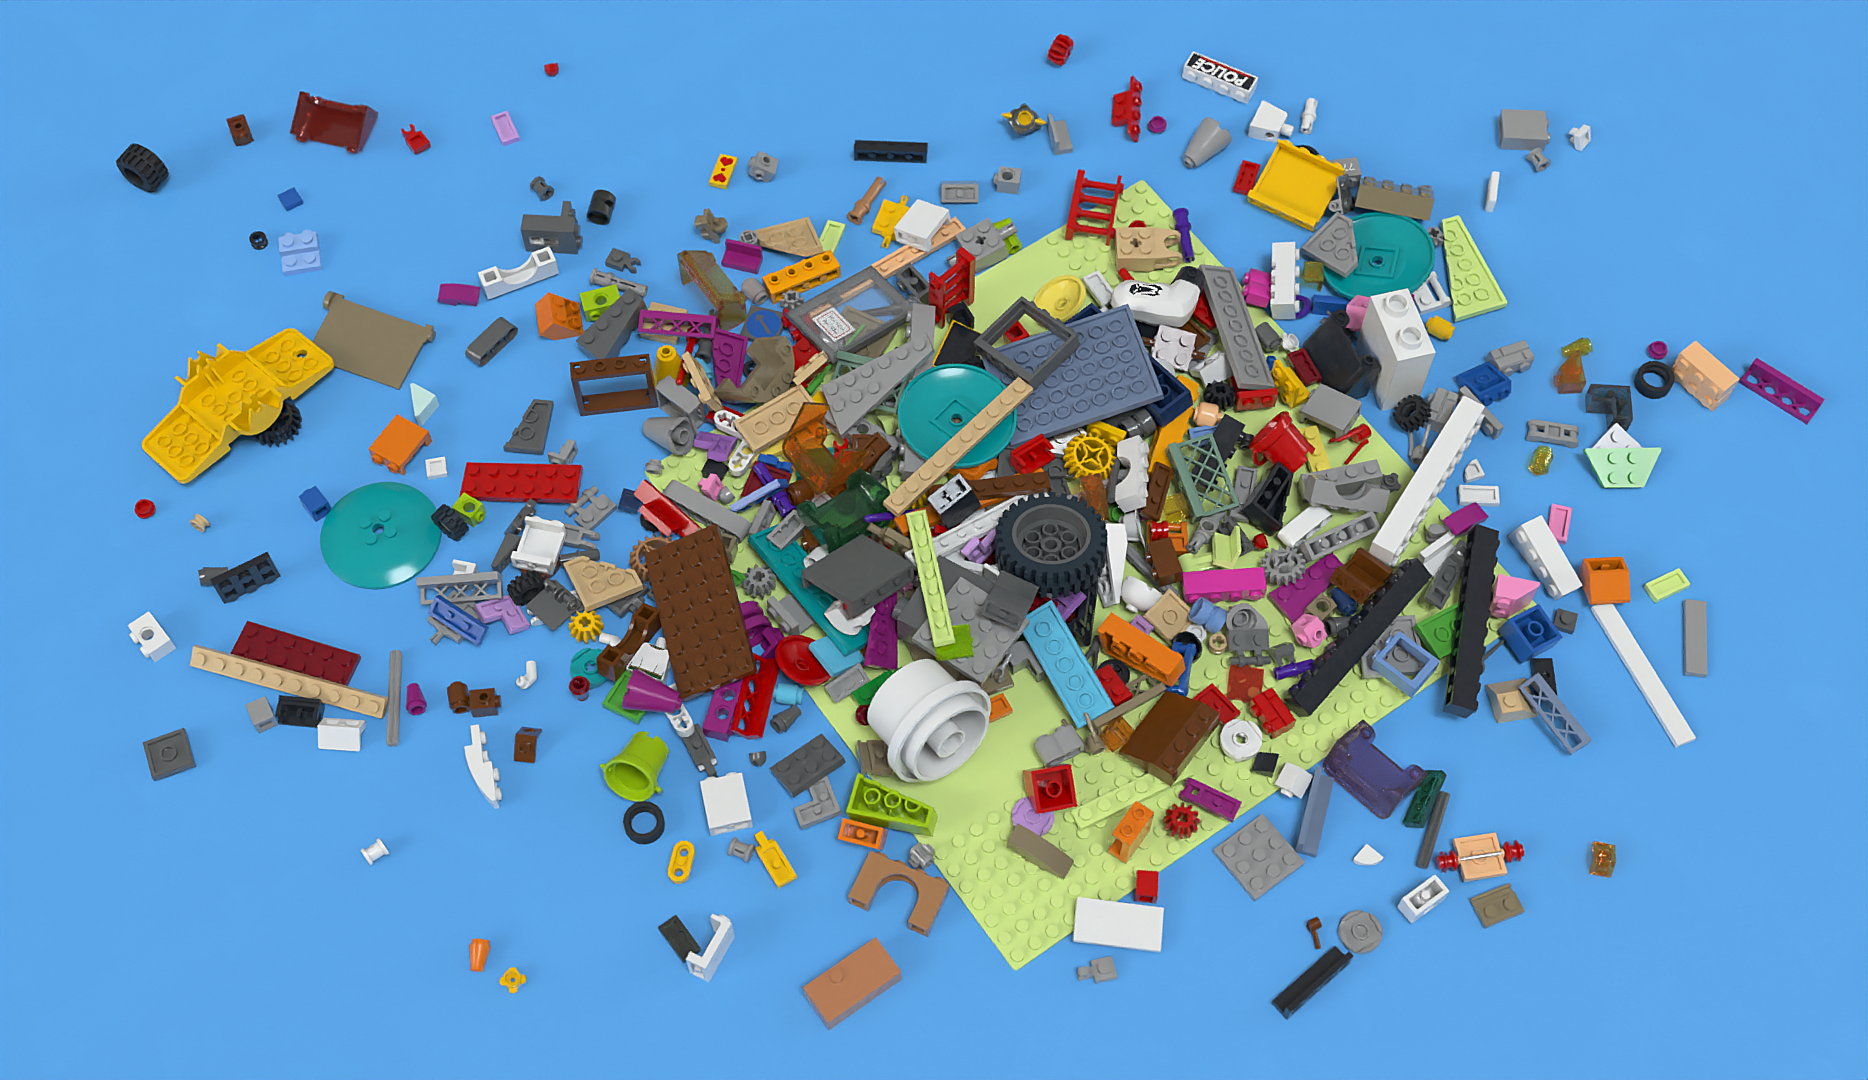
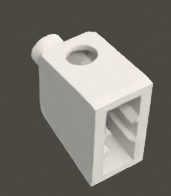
M1262 100L1250 124L1248 137L1275 143L1281 134L1291 137L1294 126L1286 124L1288 116L1286 112Z

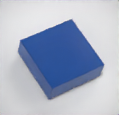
M294 187L277 195L286 211L303 204L300 195Z

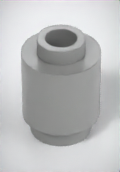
M755 277L747 278L743 281L741 290L752 303L762 305L768 299L767 290Z

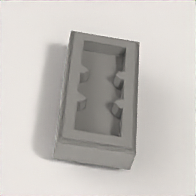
M856 663L825 684L824 687L834 703H838L853 691L869 682L870 679L861 664Z

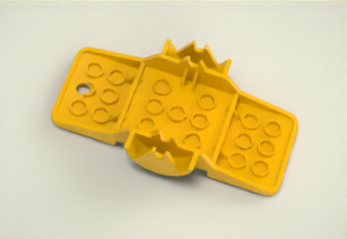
M294 328L285 329L247 351H229L220 343L216 345V357L198 350V358L196 360H193L191 357L188 358L187 379L179 376L174 377L183 385L178 404L143 439L142 449L179 483H188L231 449L228 444L241 434L255 435L269 428L278 418L282 410L283 401L288 397L294 400L330 372L334 367L333 359ZM307 353L305 357L300 356L297 358L299 354L304 355Z

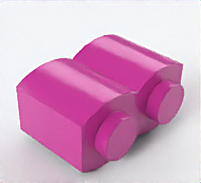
M1250 268L1248 273L1245 272L1242 281L1245 284L1242 289L1245 303L1266 308L1271 299V273Z

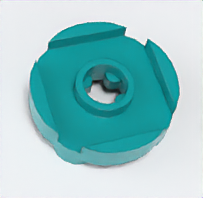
M584 648L578 651L571 661L570 672L572 678L576 676L587 678L590 683L589 690L603 685L608 680V678L598 674L596 658L603 651L602 649ZM589 664L591 666L596 665L594 671H587V666Z

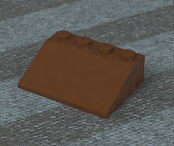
M1166 690L1121 747L1118 754L1171 787L1219 725L1220 713L1203 702Z

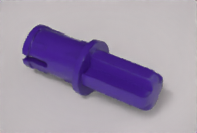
M1309 659L1298 663L1291 661L1290 664L1273 668L1274 677L1277 681L1292 676L1296 678L1298 674L1309 670L1314 665V660Z

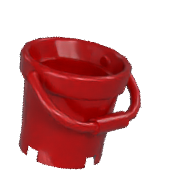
M1288 411L1280 412L1270 420L1249 445V448L1252 450L1254 465L1261 466L1267 461L1275 464L1279 461L1292 473H1295L1308 460L1307 452L1313 454L1315 448L1292 423V418ZM1259 454L1263 456V459L1261 461H1258L1257 455Z

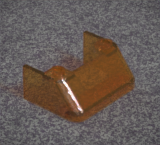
M683 250L679 252L677 258L682 284L686 285L691 281L695 282L717 310L719 329L729 331L745 322L747 317L746 296L742 291H738L716 263L714 255L706 250Z
M803 402L782 444V452L815 494L826 495L856 477L869 451L867 449H842L836 460L823 444L828 432L822 420L830 405L828 403Z

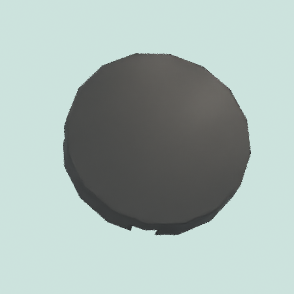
M889 449L876 463L869 478V481L875 486L882 483L893 470L892 462H897L898 453Z

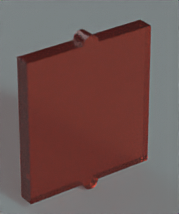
M1230 665L1226 697L1229 700L1250 703L1253 697L1262 693L1264 669L1249 667V665H1245V667Z

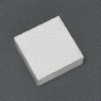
M445 457L425 460L428 480L448 477Z

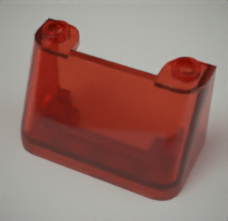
M300 91L290 134L296 136L295 140L301 142L311 140L347 148L346 151L357 154L358 151L363 150L377 121L378 112L366 105L354 104L353 106L326 100L319 96L311 97L310 93Z

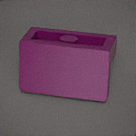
M726 239V251L721 261L722 266L758 275L763 261L762 247Z

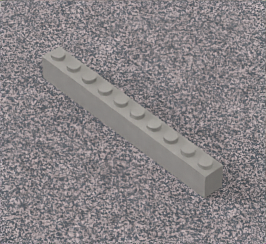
M913 303L911 309L906 312V321L909 324L905 329V338H908L909 342L926 333L934 349L935 306ZM933 355L918 369L913 370L915 372L913 379L922 372L933 368ZM903 438L899 446V455H902V459L898 463V472L901 473L900 480L906 481L927 460L916 454Z

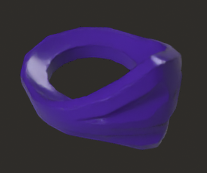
M1296 295V300L1303 301L1304 308L1296 313V319H1300L1310 313L1312 304L1309 298Z

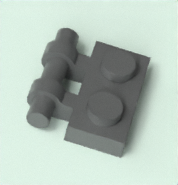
M1268 629L1226 631L1227 652L1235 651L1236 657H1229V665H1237V667L1255 665V667H1262L1263 664H1271V657L1262 655V651L1270 650ZM1244 651H1253L1254 656L1245 657Z

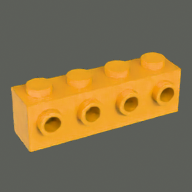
M830 249L811 258L803 259L794 265L786 266L774 273L767 274L762 277L763 287L767 290L769 299L774 305L783 299V293H787L790 290L803 293L840 278L841 270L838 261Z

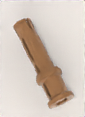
M876 177L863 198L857 200L854 209L848 212L847 218L853 224L860 225L864 215L869 213L870 205L886 185V181L882 177Z

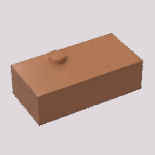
M875 937L805 985L803 992L808 1002L828 1030H830L901 981L902 974L901 970Z

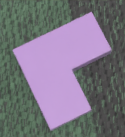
M994 528L981 542L974 536L961 550L967 561L982 564L995 550L996 530Z
M510 595L503 596V599L475 604L474 610L482 623L486 624L502 619L510 635L528 630L530 627L522 610L514 604Z

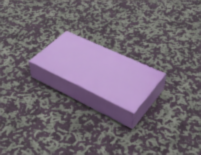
M508 111L490 116L503 147L520 141Z

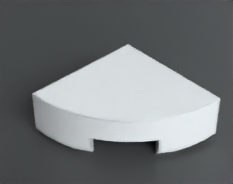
M1477 459L1472 460L1466 467L1464 472L1465 483L1484 478L1485 474Z
M1366 844L1352 862L1360 866L1377 865L1384 857Z

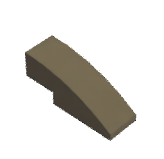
M1018 823L1007 841V848L1025 856L1026 861L1063 880L1074 863L1072 858L1055 845Z

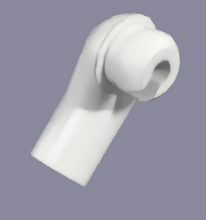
M603 632L599 637V642L611 646H616L621 641L618 636Z

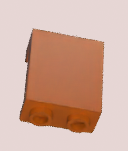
M396 414L368 450L371 454V459L376 464H383L392 473H399L404 476L406 473L405 465L422 444L428 447L432 439L429 431Z
M1135 801L1113 831L1112 835L1116 840L1108 852L1127 864L1149 833L1154 812L1140 802Z

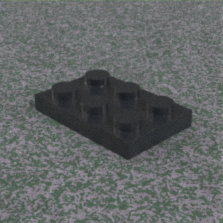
M265 552L210 580L223 603L226 604L235 601L246 593L255 591L262 585L272 583L281 576L269 553Z

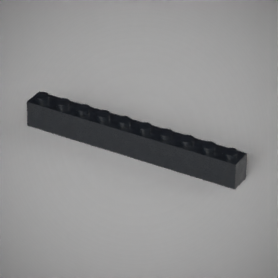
M1476 524L1467 535L1443 706L1444 712L1465 719L1475 713L1479 705L1477 694L1481 688L1479 679L1484 667L1482 657L1486 651L1484 642L1488 634L1487 621L1491 614V610H1489V604L1493 598L1491 589L1495 581L1494 568L1498 561L1496 551L1500 545V540L1498 539L1499 531Z
M1418 558L1405 559L1398 565V570L1390 574L1386 579L1387 582L1374 592L1375 596L1363 604V609L1360 613L1354 615L1350 619L1351 623L1338 633V638L1326 646V651L1313 661L1314 665L1300 676V681L1288 689V694L1284 700L1298 717H1308L1313 714L1429 581L1432 575Z

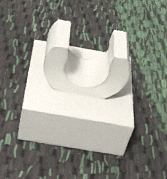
M1583 125L1580 129L1572 128L1569 134L1573 135L1570 138V142L1574 143L1575 150L1582 151L1591 141L1590 126Z

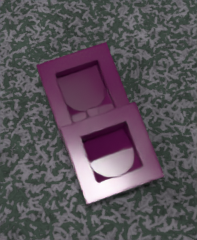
M455 283L440 284L437 302L454 306L459 302L476 307L480 287Z
M1474 502L1452 513L1443 522L1457 536L1468 532L1472 526L1485 522L1489 516L1477 502Z

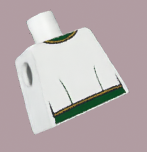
M658 637L655 645L643 643L627 665V672L632 674L635 668L640 669L666 685L671 669V661L665 638Z

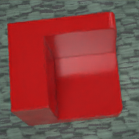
M1137 870L1134 902L1156 903L1158 898L1159 871Z

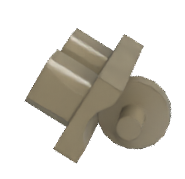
M708 208L704 209L703 215L695 216L694 225L697 229L702 228L701 235L704 240L712 239L717 244L720 243L719 233L726 231L728 222L723 217L715 218Z

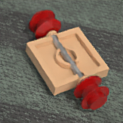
M1496 832L1462 837L1452 841L1455 853L1449 850L1448 855H1445L1440 851L1439 856L1436 857L1438 869H1442L1443 873L1447 872V868L1456 871L1459 865L1464 882L1506 876L1507 869L1504 859L1508 863L1512 862V858H1516L1518 862L1521 861V858L1524 856V848L1522 844L1514 840L1513 845H1509L1507 841L1504 842L1502 849H1500Z

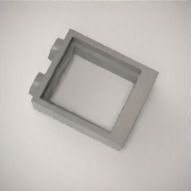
M670 375L657 383L655 391L658 405L670 417H689L694 420L697 429L706 422L703 403L697 396L684 386L677 385L675 379Z

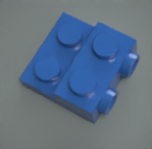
M1489 361L1456 375V382L1462 387L1466 386L1485 406L1491 405L1498 398L1505 399L1511 393V380Z

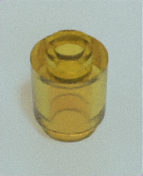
M1541 445L1534 450L1529 464V469L1533 474L1541 476L1548 473L1553 459L1551 448Z

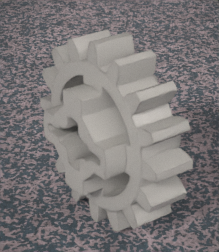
M1279 546V550L1271 548V554L1266 552L1265 558H1262L1261 567H1264L1265 578H1269L1270 583L1277 581L1278 586L1281 582L1288 586L1289 581L1295 584L1296 578L1302 579V574L1305 573L1306 560L1303 559V554H1297L1296 548L1291 551L1290 546H1287L1286 549H1282Z

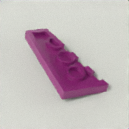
M716 328L715 339L711 340L715 388L718 387L724 378H729L736 388L740 387L748 337ZM720 399L721 402H724V403H727V404H731V405H734V406L737 404V403H728V402L723 401L722 399Z

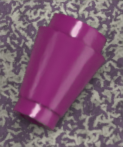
M411 683L407 686L406 709L411 715H420L425 712L427 703L419 684Z

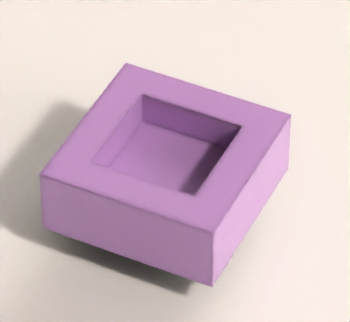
M1136 615L1131 622V625L1147 635H1150L1155 628L1140 615Z

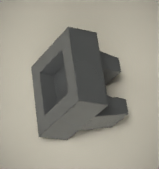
M1284 642L1268 650L1270 657L1273 658L1277 666L1283 665L1282 658L1284 656L1287 657L1288 662L1295 661L1293 643Z

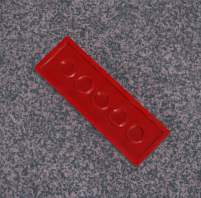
M466 462L460 496L466 493L478 501L528 502L531 498L535 502L577 503L583 467L582 465Z

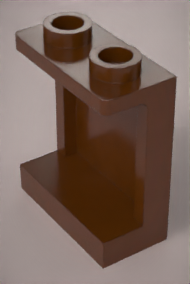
M1359 547L1352 559L1342 567L1338 566L1329 581L1362 605L1374 595V592L1387 582L1386 579L1392 574L1393 570L1365 549Z

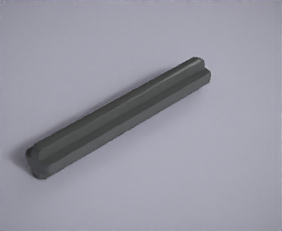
M1440 791L1437 796L1416 866L1419 868L1427 869L1450 798V794Z

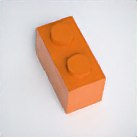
M843 818L837 839L884 850L889 829Z

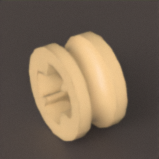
M195 514L194 519L189 521L196 530L202 533L205 532V527L210 526L208 520L199 514Z
M1220 633L1212 635L1208 644L1209 650L1214 654L1224 653L1227 647V638ZM1216 641H1220V647H1216Z

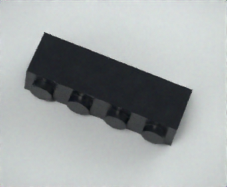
M1224 414L1213 433L1225 468L1228 466L1225 464L1226 459H1231L1237 450L1234 448L1235 443H1241L1246 434L1243 432L1245 424L1227 414ZM1208 442L1204 449L1207 452L1211 449L1210 442ZM1201 454L1197 462L1203 464L1207 456ZM1209 457L1205 465L1216 470L1218 467L1217 461ZM1195 465L1191 473L1198 476L1201 468ZM1203 469L1200 478L1210 482L1214 474ZM1217 475L1213 480V484L1217 485L1218 481L1215 480ZM1199 481L1195 485L1198 492L1205 494L1208 488L1207 485Z

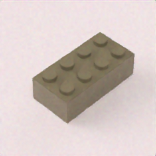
M1370 176L1360 178L1355 197L1356 207L1429 221L1434 203V192H1431L1430 188L1420 187V189H1416L1406 183L1395 185L1393 181H1375L1376 178Z

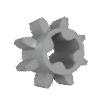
M1429 226L1427 232L1432 238L1436 250L1437 245L1442 246L1444 233H1441L1439 228Z
M792 290L783 293V299L780 300V306H784V309L787 308L788 311L804 303V298L800 297V292Z
M918 843L909 851L911 859L908 862L915 869L921 867L924 870L934 862L933 853L935 850L929 843L927 845Z

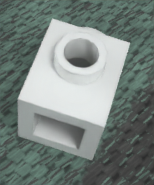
M1286 762L1275 785L1282 789L1280 793L1289 798H1292L1294 795L1302 799L1313 776L1304 769Z

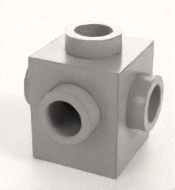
M758 151L755 157L751 156L748 162L750 167L748 174L768 183L775 175L779 160L767 153Z

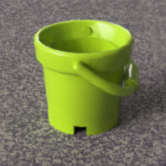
M645 731L633 734L619 754L612 757L607 764H600L608 787L622 798L634 802L646 801L652 797L653 793L663 794V789L658 786L657 779L668 759L669 749L660 737L655 735L653 739L648 737L649 732Z

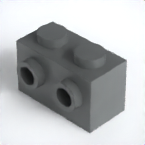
M909 262L895 273L896 285L901 292L905 291L909 295L908 299L912 304L927 305L929 303V283Z

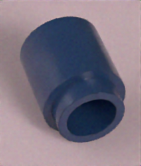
M1336 587L1330 592V596L1337 605L1336 609L1341 616H1351L1357 611V601L1341 589Z

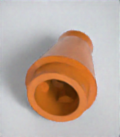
M472 939L471 944H469L470 971L483 972L491 948L489 940Z

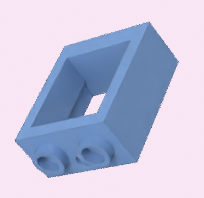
M1399 631L1395 636L1391 635L1384 644L1386 647L1383 650L1378 649L1372 657L1374 662L1371 668L1412 698L1436 671L1440 660ZM1396 645H1399L1425 665L1412 681L1384 660Z

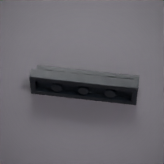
M855 140L854 161L927 163L928 143Z
M1334 946L1274 999L1271 1004L1288 1020L1344 970L1354 956L1350 952L1344 955Z

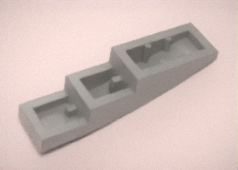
M820 489L815 494L813 500L809 501L807 499L796 511L793 510L766 538L782 551L802 536L803 530L811 528L835 506L836 501Z

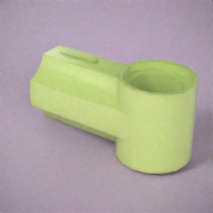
M1213 552L1196 556L1192 553H1187L1178 557L1183 572L1220 569V566L1213 564Z

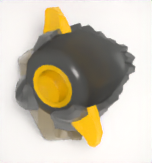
M1025 103L1021 104L1018 109H1012L1011 112L1001 114L1002 117L1007 119L1012 130L1019 135L1032 133L1034 130L1040 129L1041 125L1046 124Z

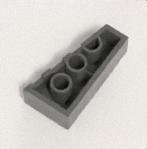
M629 288L576 339L580 350L591 360L618 357L621 347L624 343H627L630 333L639 324L640 309L648 310L643 298Z

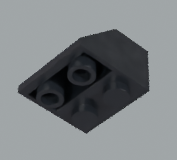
M960 473L953 476L925 499L948 530L955 528L982 506Z

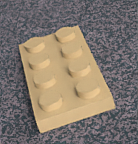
M800 383L798 386L735 420L734 426L754 454L819 418L822 416V412Z

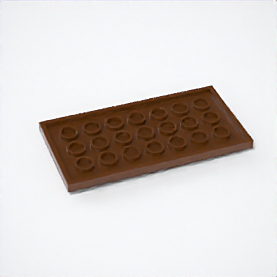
M715 523L645 553L644 556L657 609L660 610L659 617L677 690L680 693V698H683V702L758 672L719 525Z

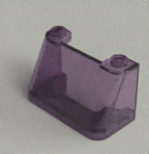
M1362 719L1336 741L1323 761V769L1328 776L1333 777L1334 781L1380 819H1387L1421 785L1428 776V773L1414 764L1409 765L1405 770L1398 766L1372 744L1376 737L1375 731Z

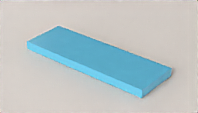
M1050 600L1027 614L1025 618L1030 620V622L1023 631V634L1077 728L1081 729L1087 725L1084 716L1085 712L1088 713L1092 722L1099 716L1114 709V704L1054 602Z

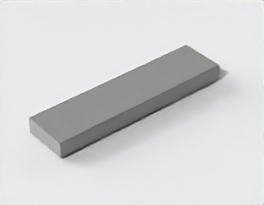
M1685 599L1684 675L1704 678L1707 676L1706 601Z

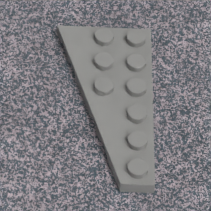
M926 333L821 386L840 435L843 438L854 425L857 426L862 421L861 419L869 411L872 412L881 404L900 382L903 383L914 369H918L935 353Z

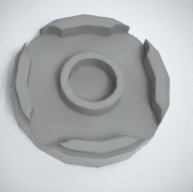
M1361 910L1349 912L1343 917L1338 927V936L1341 943L1347 950L1355 954L1371 953L1378 947L1383 935L1380 921L1373 914Z

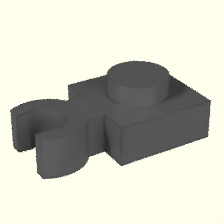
M613 248L605 261V265L621 272L626 268L630 273L636 274L637 270L633 265L641 266V261L638 258H631L630 253Z

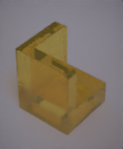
M1304 262L1302 279H1304V282L1317 283V291H1321L1323 286L1324 263Z
M1182 492L1166 497L1163 511L1168 523H1178L1190 518L1189 507Z

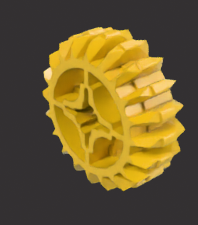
M1091 432L1087 433L1086 436L1084 433L1074 436L1064 449L1063 461L1066 462L1064 468L1070 469L1068 475L1074 474V480L1079 478L1081 479V484L1087 481L1088 485H1092L1093 482L1095 484L1100 483L1102 479L1106 480L1110 477L1112 465L1115 464L1112 461L1117 458L1113 456L1115 450L1109 449L1111 443L1105 444V438L1098 439V434L1092 437Z

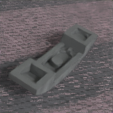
M1461 539L1440 566L1424 596L1427 601L1440 610L1450 597V592L1463 571L1466 543Z

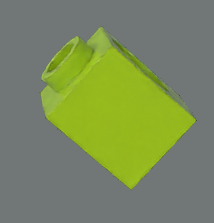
M463 493L452 506V509L465 520L464 522L472 527H475L485 518L486 511L483 503L466 493Z

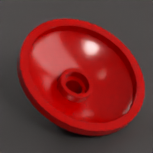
M790 635L783 638L775 650L776 662L787 677L803 685L817 686L826 683L831 676L808 648L809 644L816 640L802 635Z

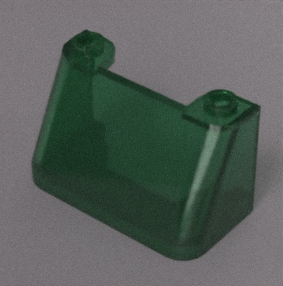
M862 468L848 476L846 481L847 490L822 505L816 507L814 502L806 500L796 506L799 518L828 554L861 534L867 537L874 534L867 530L870 523L864 521L865 515L890 512L883 506V501L890 495V491ZM892 520L872 523L880 528H884Z

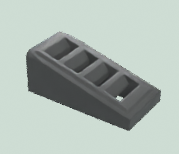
M509 532L506 533L492 562L493 571H498L501 574L510 564L512 552L517 551L521 536Z

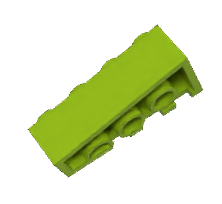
M857 772L846 810L850 820L933 837L938 818L933 807L912 797H907L897 790L887 788L881 785V783L875 780L872 781Z

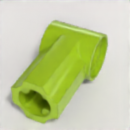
M1008 217L992 224L995 229L999 230L1012 221ZM1016 233L1004 239L1008 254L1013 255L1022 249V244Z

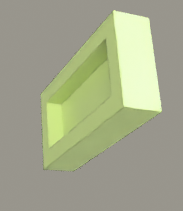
M831 220L827 221L819 239L823 252L831 249L832 253L835 254L845 232V224Z
M1678 568L1646 583L1643 588L1653 602L1657 603L1689 588L1691 584Z

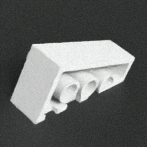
M1295 242L1272 243L1271 311L1273 320L1296 319V312H1299V301H1296V295H1299L1300 288L1299 283H1296V278L1300 277V268L1296 266V260H1300V249H1296Z

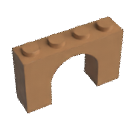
M870 851L848 895L849 904L869 912L878 891L883 885L891 881L906 882L918 894V901L908 920V929L928 937L949 893L947 881L940 877L933 878L919 868L914 870L907 867V864L903 861H893L884 853Z

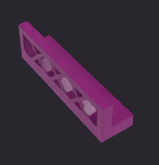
M640 309L638 333L714 340L719 320L717 316ZM644 322L656 323L650 329L643 328ZM669 324L675 326L668 331L664 330L660 325ZM680 326H692L694 328L689 332H683ZM699 328H711L710 334H703Z
M1757 357L1739 382L1806 425L1825 400ZM1751 375L1757 379L1758 383L1753 384L1746 379ZM1765 387L1774 389L1775 394L1767 393ZM1782 398L1790 399L1792 404H1785ZM1799 408H1805L1811 413L1806 417L1800 413Z

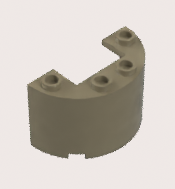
M787 337L755 338L746 350L747 354L756 364L739 388H736L729 378H724L714 390V393L723 401L737 404L766 403L785 393L793 380L795 368L793 348Z

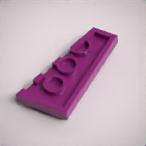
M1332 552L1307 568L1305 573L1302 574V579L1296 578L1295 584L1289 581L1288 586H1286L1284 583L1270 592L1268 597L1289 622L1293 624L1304 614L1306 607L1321 592L1323 593L1332 585L1329 581L1338 566L1342 567L1343 564Z
M897 592L874 605L876 611L872 615L864 666L891 671L898 669L897 620L892 618L894 607L897 604Z

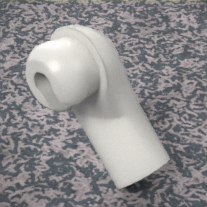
M527 661L526 674L517 678L516 684L521 689L529 688L537 680L535 661Z

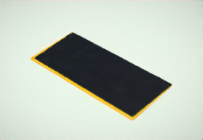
M952 320L933 360V366L961 364L975 355L974 341L981 333Z

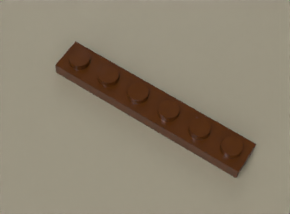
M1047 471L966 481L979 501L1051 491ZM943 484L931 486L928 489V494L931 495Z

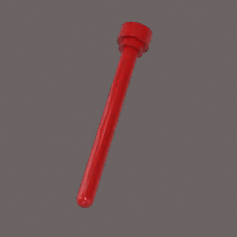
M694 327L688 328L687 332H689ZM686 337L688 342L684 353L688 351L692 355L694 346L700 338ZM683 358L675 380L677 385L683 384L686 370L682 365L684 363Z

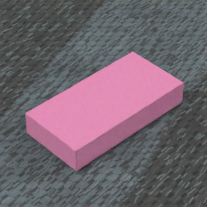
M1552 503L1548 527L1558 544L1565 545L1572 508Z

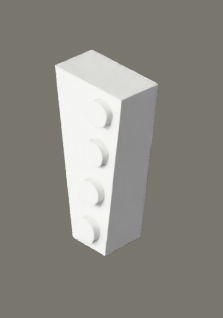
M1542 515L1522 524L1507 536L1555 601L1583 586Z

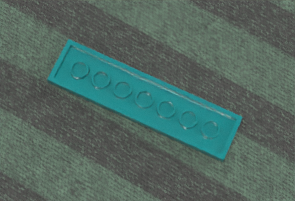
M777 525L749 536L748 542L845 656L864 648L868 644L870 632L868 624L863 626L856 635L840 632L824 614L831 604L839 599L814 584L807 588L803 587L802 570L806 568L804 566V559L808 554L796 540L782 551L766 538Z

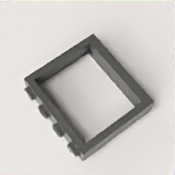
M1023 296L1012 304L974 341L976 352L1014 380L1020 377L1033 388V391L1081 345L1078 338L1079 335L1074 332L1073 328L1069 329L1060 319L1053 318L1047 310L1040 309L1033 301H1028ZM1024 314L1065 341L1032 374L992 347Z

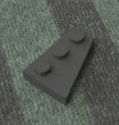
M533 399L523 415L520 425L514 429L513 436L504 445V451L544 454L554 407L553 401Z

